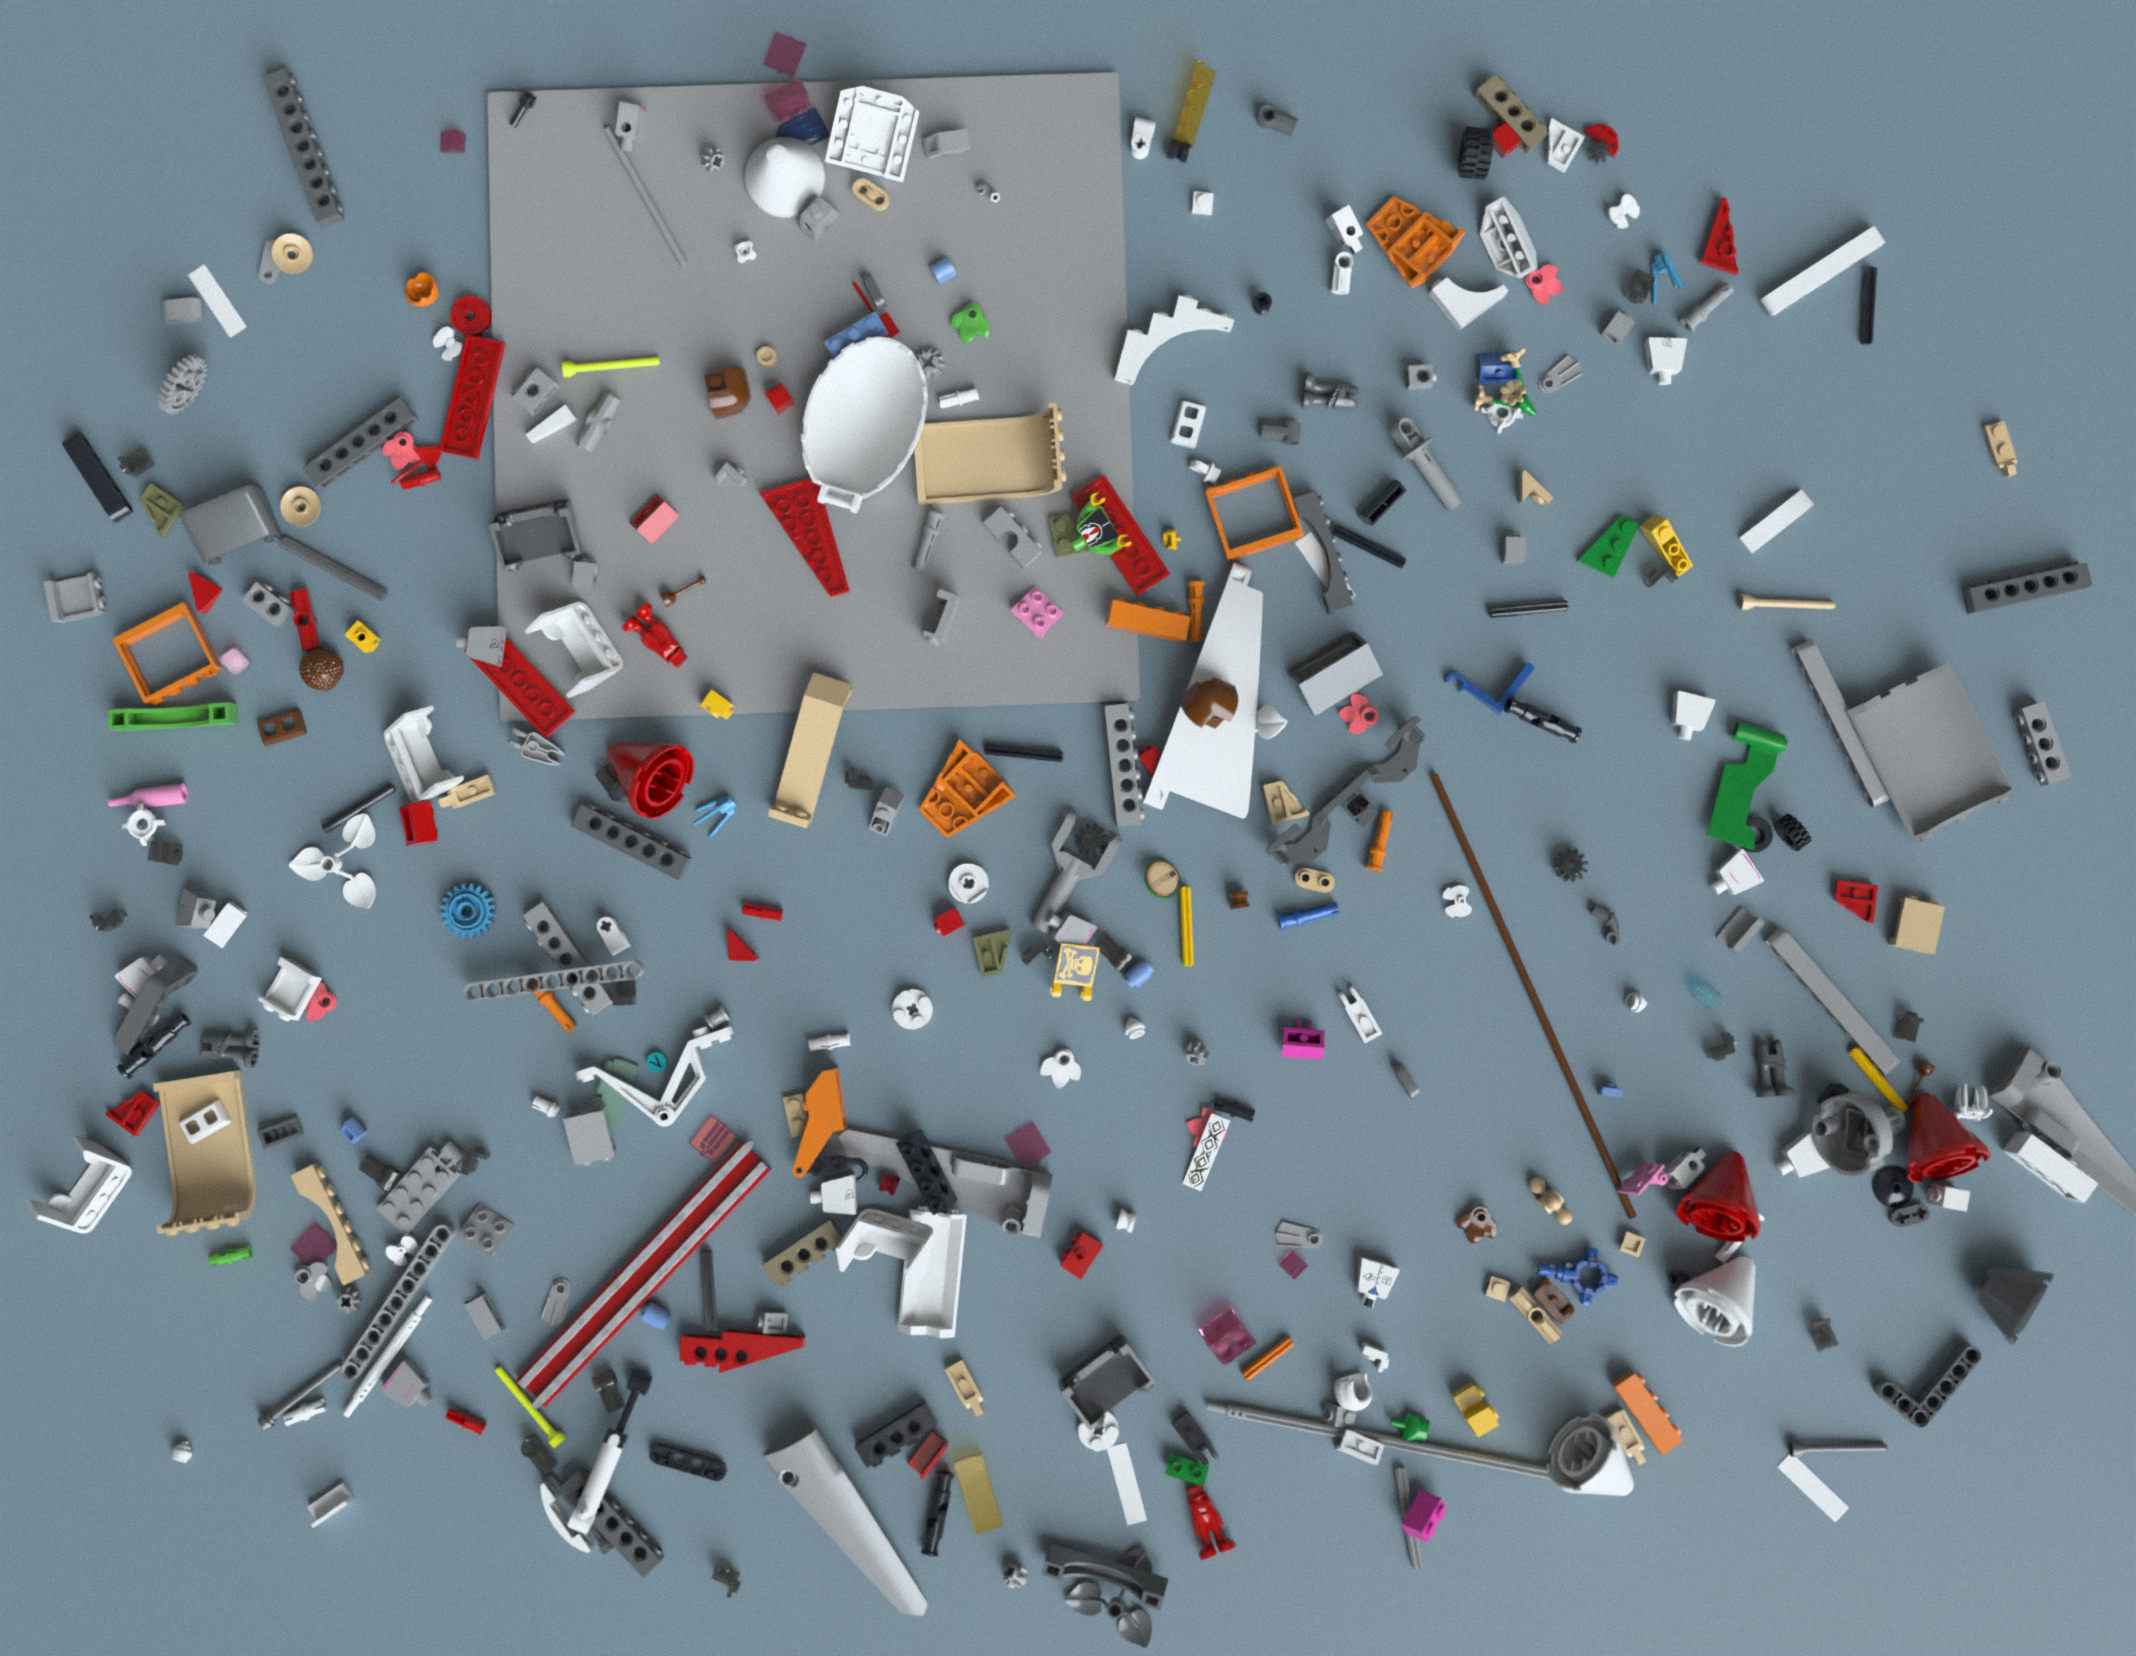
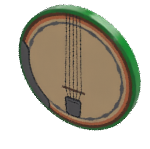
M1156 860L1147 866L1144 880L1146 887L1154 896L1160 899H1170L1179 892L1181 878L1179 872L1171 863L1164 860Z

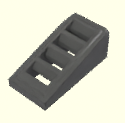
M297 1116L257 1131L265 1151L304 1135ZM292 1122L297 1132L295 1134H292L291 1128L289 1126V1124ZM283 1126L286 1127L287 1133L289 1135L287 1137L284 1136V1133L282 1131L281 1127ZM275 1129L278 1130L279 1135H280V1138H281L280 1140H277V1139H276V1136H275V1133H274L273 1130H275ZM270 1132L271 1138L273 1140L272 1143H269L268 1138L266 1136V1133Z

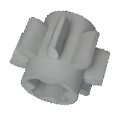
M713 146L712 149L705 147V150L700 154V164L705 166V170L712 172L713 169L719 171V168L725 164L723 158L725 154L720 152L718 147Z
M1199 1040L1194 1043L1190 1041L1184 1051V1054L1187 1055V1061L1192 1065H1199L1200 1063L1204 1065L1211 1053L1207 1051L1208 1046L1206 1043Z
M349 1287L346 1293L344 1291L338 1292L341 1296L335 1300L339 1305L338 1311L344 1309L346 1314L351 1313V1308L355 1311L358 1310L359 1306L357 1304L363 1301V1299H359L358 1294L360 1291L352 1292V1288ZM348 1297L351 1298L350 1304H347Z
M1018 1561L1016 1564L1010 1562L1004 1568L1003 1581L1007 1582V1586L1012 1589L1015 1586L1021 1588L1027 1581L1028 1570Z

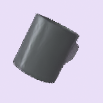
M1269 104L1261 107L1257 116V123L1260 127L1265 129L1271 128L1289 136L1292 135L1298 118L1277 111L1274 106ZM1262 114H1269L1272 119L1267 120Z
M1262 421L1260 439L1281 441L1287 445H1298L1301 423L1294 421H1285L1283 423Z

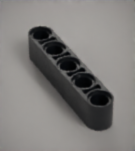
M78 431L63 441L64 449L110 519L117 523L133 512L132 507L86 437Z

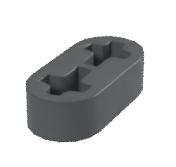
M868 273L862 276L861 279L877 310L879 311L887 307L872 275Z
M1400 1062L1393 1066L1392 1070L1409 1097L1413 1100L1420 1096V1091L1403 1064Z
M1913 1203L1891 1210L1889 1221L1895 1226L1906 1227L1926 1221L1929 1218L1930 1212L1926 1205ZM1917 1208L1923 1210V1213L1920 1214V1217L1917 1215H1912L1911 1213L1917 1212ZM1898 1213L1907 1215V1217L1901 1218V1222L1895 1220L1898 1217Z

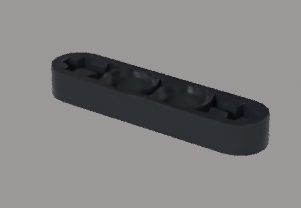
M656 1444L649 1452L650 1460L655 1464L713 1481L722 1480L727 1473L726 1464L720 1460L668 1445ZM658 1449H661V1453L664 1455H668L669 1451L672 1452V1454L669 1457V1462H666V1459L668 1457L661 1456L660 1459L656 1458L657 1454H655L654 1452H657ZM674 1455H682L684 1463L681 1465L675 1464L673 1461ZM701 1460L704 1465L703 1469L700 1471L693 1468V1461ZM708 1463H711L709 1468L715 1469L717 1466H720V1470L723 1473L716 1476L714 1470L709 1469L708 1473H705V1470L708 1467Z

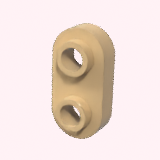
M861 178L854 182L852 190L858 200L876 211H883L888 207L889 197L884 190L867 179ZM865 188L866 192L860 193V189ZM878 199L883 200L881 204L876 203Z
M1309 868L1299 869L1294 877L1295 883L1299 887L1321 893L1331 891L1335 885V880L1331 874ZM1303 874H1307L1309 876V880L1307 882H1304L1302 880ZM1322 879L1328 880L1327 886L1321 884Z

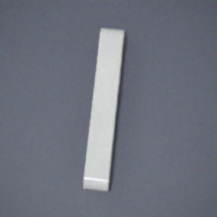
M1873 226L1781 285L1760 301L1772 317L1867 256L1886 241L1877 228Z

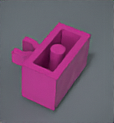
M1296 1020V1028L1284 1027L1282 1057L1322 1060L1325 1030L1311 1029L1312 1021L1309 1020L1305 1029H1302L1300 1026V1020Z
M1420 1489L1401 1522L1405 1532L1424 1542H1428L1430 1536L1434 1535L1438 1522L1446 1513V1506L1442 1498Z

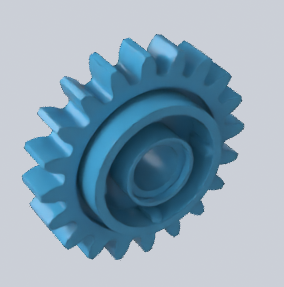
M462 884V889L454 886L455 893L448 891L447 893L450 898H443L442 900L446 902V905L440 906L441 909L445 910V913L440 914V917H446L442 924L450 925L447 931L451 932L455 929L454 936H459L461 933L462 939H466L468 934L470 939H474L475 932L478 936H483L482 929L489 931L487 924H494L490 918L497 916V914L492 913V910L496 909L497 906L490 904L494 901V898H487L490 892L484 891L482 893V886H478L475 890V884H470L469 889L467 884ZM467 906L472 908V914L469 917L464 913Z

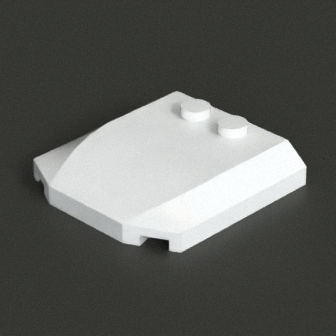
M866 86L841 90L825 162L903 182L919 111L902 96Z

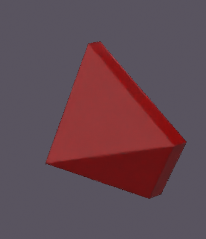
M188 572L196 609L198 612L206 614L210 611L223 589L199 574Z
M733 929L727 931L729 960L758 961L760 959Z

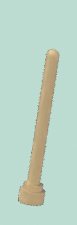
M1740 594L1738 600L1740 610H1749L1754 606L1834 609L1836 606L1833 601L1757 599L1750 594Z

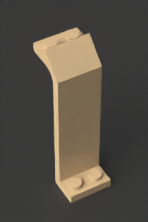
M813 672L803 697L775 803L769 810V817L807 828L812 822L846 701L852 695V684Z

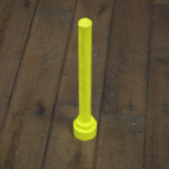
M659 357L583 364L562 361V371L564 377H573L577 372L659 365L660 360Z
M499 1366L495 1373L549 1436L548 1443L554 1449L566 1436L562 1432L559 1433L558 1430L555 1431L537 1409H532V1402L502 1366Z

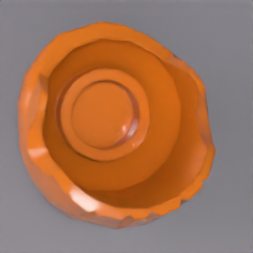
M419 272L416 277L408 280L405 298L412 305L425 307L437 300L439 296L438 284L430 274Z

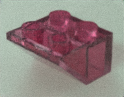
M800 79L764 95L776 124L787 122L791 119V116L803 114L812 107L808 92Z
M1231 1307L1198 1330L1209 1349L1223 1366L1232 1362L1237 1356L1256 1344L1250 1332Z

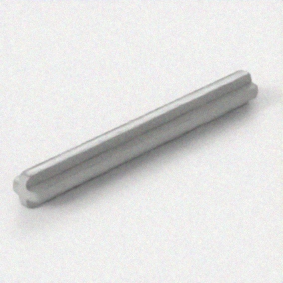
M1397 1467L1394 1471L1404 1518L1412 1505L1406 1469L1405 1467ZM1406 1533L1412 1568L1420 1569L1423 1567L1419 1540Z

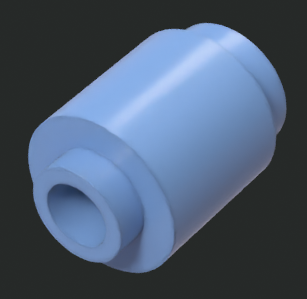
M1144 959L1137 961L1124 973L1126 976L1124 981L1129 987L1135 986L1138 988L1152 976L1151 973L1154 970Z
M652 1302L649 1305L645 1304L640 1313L643 1316L641 1321L656 1329L661 1328L663 1330L672 1316L667 1310Z

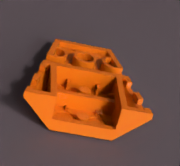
M1394 196L1366 223V227L1410 288L1425 283L1452 255L1466 230L1460 227L1458 229L1445 220L1441 221L1428 212L1424 213L1418 210L1417 207Z
M959 739L919 811L946 838H949L1017 795L1006 779L975 749Z

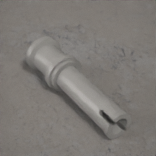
M1724 283L1700 306L1693 307L1692 312L1687 317L1680 319L1683 329L1692 333L1700 322L1706 321L1708 314L1734 292L1732 286L1725 292L1724 290L1730 284Z
M928 510L929 517L926 526L922 528L924 532L912 567V569L920 572H925L933 543L940 534L939 528L942 519H945V515Z

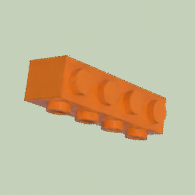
M1115 598V600L1109 602L1105 626L1179 643L1186 641L1190 617L1185 616L1184 612L1173 611L1171 613L1167 612L1165 608L1155 606L1153 609L1146 607L1147 604L1141 602L1131 604L1127 603V600L1123 598Z
M1629 1370L1612 1382L1611 1385L1657 1451L1664 1455L1682 1442L1679 1436L1682 1433L1674 1423L1671 1425L1667 1418L1670 1416L1663 1407L1659 1408L1656 1404L1657 1397L1651 1389L1647 1391L1643 1385L1646 1382L1640 1373L1635 1374L1632 1370Z

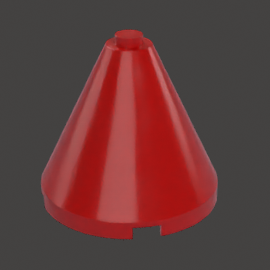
M616 742L607 749V759L631 808L642 817L657 819L669 813L684 797L681 792L685 784H691L694 773L693 756L688 749L678 743Z
M1922 1093L1917 1096V1099L1914 1101L1905 1171L1910 1181L1923 1182L1922 1177H1931L1932 1181L1952 1178L1980 1167L1978 1161L1982 1158L1984 1162L1990 1159L1988 1147L1935 1095Z
M1730 1151L1725 1153L1679 1200L1676 1214L1686 1226L1690 1222L1697 1226L1696 1232L1729 1242H1745V1238L1751 1236L1752 1240L1758 1236L1761 1222L1745 1159L1739 1152Z

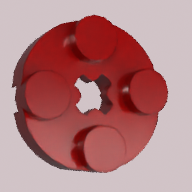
M464 296L454 303L455 306L450 312V320L453 327L463 336H479L491 327V311L483 300L475 296ZM469 312L476 314V317H474V320L470 321L469 319L466 320V317L469 316Z

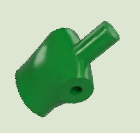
M1410 1412L1406 1413L1404 1420L1390 1419V1426L1402 1429L1401 1438L1410 1441L1426 1440L1430 1424L1428 1419Z

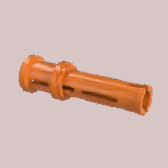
M1190 581L1187 582L1189 586L1187 602L1190 605V642L1199 643L1203 642L1202 605L1205 602L1203 598L1205 582Z
M1381 810L1373 846L1369 848L1370 856L1368 864L1365 865V868L1376 872H1382L1383 870L1381 866L1383 858L1387 854L1385 847L1394 815L1390 811Z
M537 980L531 984L534 989L538 986ZM553 991L533 993L538 998V1003L545 1005L567 1034L578 1026L555 1000Z

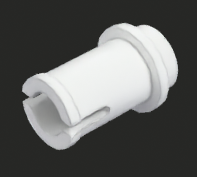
M536 1096L532 1103V1108L546 1113L547 1117H555L560 1108L556 1102L551 1103L540 1096Z

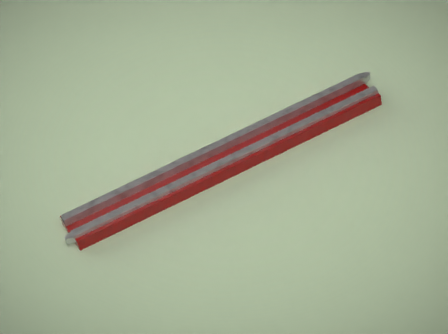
M742 1141L517 1377L516 1381L523 1389L526 1387L537 1398L532 1404V1409H537L541 1405L545 1408L769 1173L771 1168L751 1149L754 1145L753 1141H749L746 1144Z

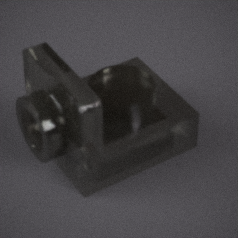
M849 767V772L845 773V784H848L850 789L874 790V781L870 780V777L858 776V779H855V768Z
M1906 1011L1905 1014H1898L1893 1037L1915 1042L1919 1023H1923L1924 1019L1918 1018V1013Z
M479 1146L468 1149L460 1173L464 1175L472 1174L479 1165L477 1157L486 1160L490 1158L491 1154L486 1153L487 1149Z

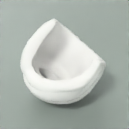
M1355 1373L1335 1380V1397L1343 1408L1358 1411L1369 1405L1372 1398V1389L1367 1381V1373Z

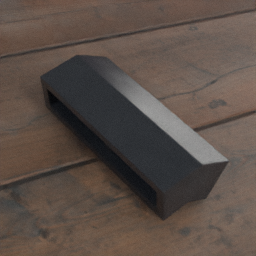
M1393 479L1358 517L1366 525L1373 526L1407 490L1401 482ZM1397 489V491L1386 501V499Z

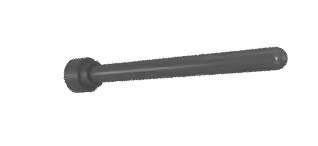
M336 1362L272 1413L262 1414L257 1418L261 1428L268 1431L274 1427L278 1417L337 1373L343 1364Z
M1790 1440L1788 1444L1791 1457H1801V1455L1811 1452L1886 1451L1888 1448L1885 1443L1804 1444L1799 1440Z
M549 1473L547 1480L574 1511L576 1506L559 1489L562 1483L553 1473ZM592 1524L589 1531L599 1542V1550L605 1555L614 1546Z

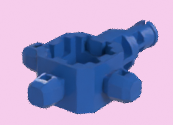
M1587 1247L1585 1251L1586 1259L1578 1258L1573 1263L1562 1262V1264L1557 1263L1556 1265L1539 1262L1537 1266L1540 1268L1537 1269L1538 1276L1555 1277V1280L1572 1284L1576 1290L1581 1291L1582 1294L1579 1295V1301L1583 1305H1590L1593 1298L1591 1293L1600 1294L1605 1290V1284L1614 1286L1618 1283V1276L1608 1273L1604 1264L1596 1261L1598 1259V1250L1593 1247ZM1582 1266L1598 1267V1282L1595 1286L1580 1285L1578 1282Z

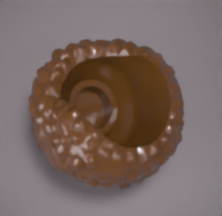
M329 649L309 650L299 664V674L308 687L320 691H328L334 688L344 674L342 659L338 653Z

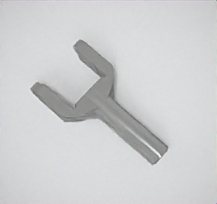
M1071 810L1051 844L1059 868V874L1031 922L1032 926L1044 933H1049L1052 926L1046 923L1048 915L1052 912L1057 916L1059 915L1077 881L1105 874L1123 841L1118 836H1115L1114 840L1110 841L1095 870L1089 864L1069 853L1061 852L1060 850L1073 829L1077 814Z

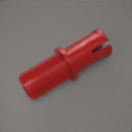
M438 468L422 473L418 471L415 475L400 479V485L403 490L418 486L424 487L425 484L440 481L441 475Z
M744 903L742 913L760 917L761 920L766 918L781 922L783 909L766 907V904L761 906Z
M452 1408L448 1410L445 1416L446 1419L461 1425V1429L466 1428L480 1436L487 1423L471 1417V1414L467 1416Z

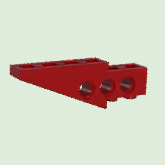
M725 1329L722 1332V1336L684 1333L681 1336L679 1361H684L685 1365L704 1363L706 1367H716L718 1364L719 1373L802 1348L805 1345L806 1336L763 1334L757 1331ZM697 1347H704L706 1349V1355H699L697 1352ZM717 1349H725L727 1352L726 1357H720L717 1354ZM744 1350L747 1353V1358L740 1359L737 1351Z

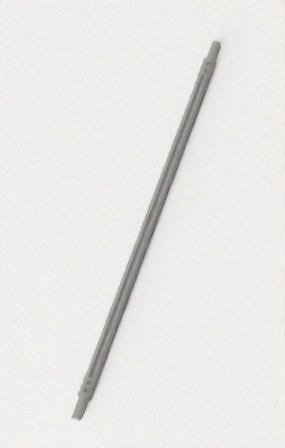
M1207 1403L1206 1410L1225 1413L1229 1417L1342 1438L1345 1429H1348L1385 1445L1384 1447L1550 1479L1547 1466L1416 1440L1410 1441L1400 1437L1355 1428L1334 1427L1324 1422L1238 1405Z

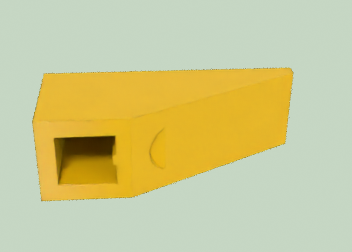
M1655 514L1640 525L1647 541L1675 577L1678 578L1693 566L1668 519Z

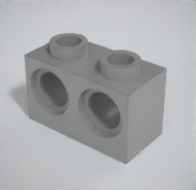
M255 582L241 601L269 623L280 627L293 610L288 605L290 601L281 594L279 597L274 594L273 591L275 589L269 584ZM263 592L264 599L259 602L258 595ZM279 604L280 610L274 614L273 609Z

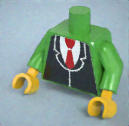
M1099 492L1091 495L1090 501L1082 508L1076 520V532L1079 536L1071 540L1070 544L1075 551L1086 546L1090 553L1111 555L1122 547L1130 546L1131 542H1124V538L1128 534L1119 535L1102 507H1097V505L1105 501V498L1098 501L1096 496Z

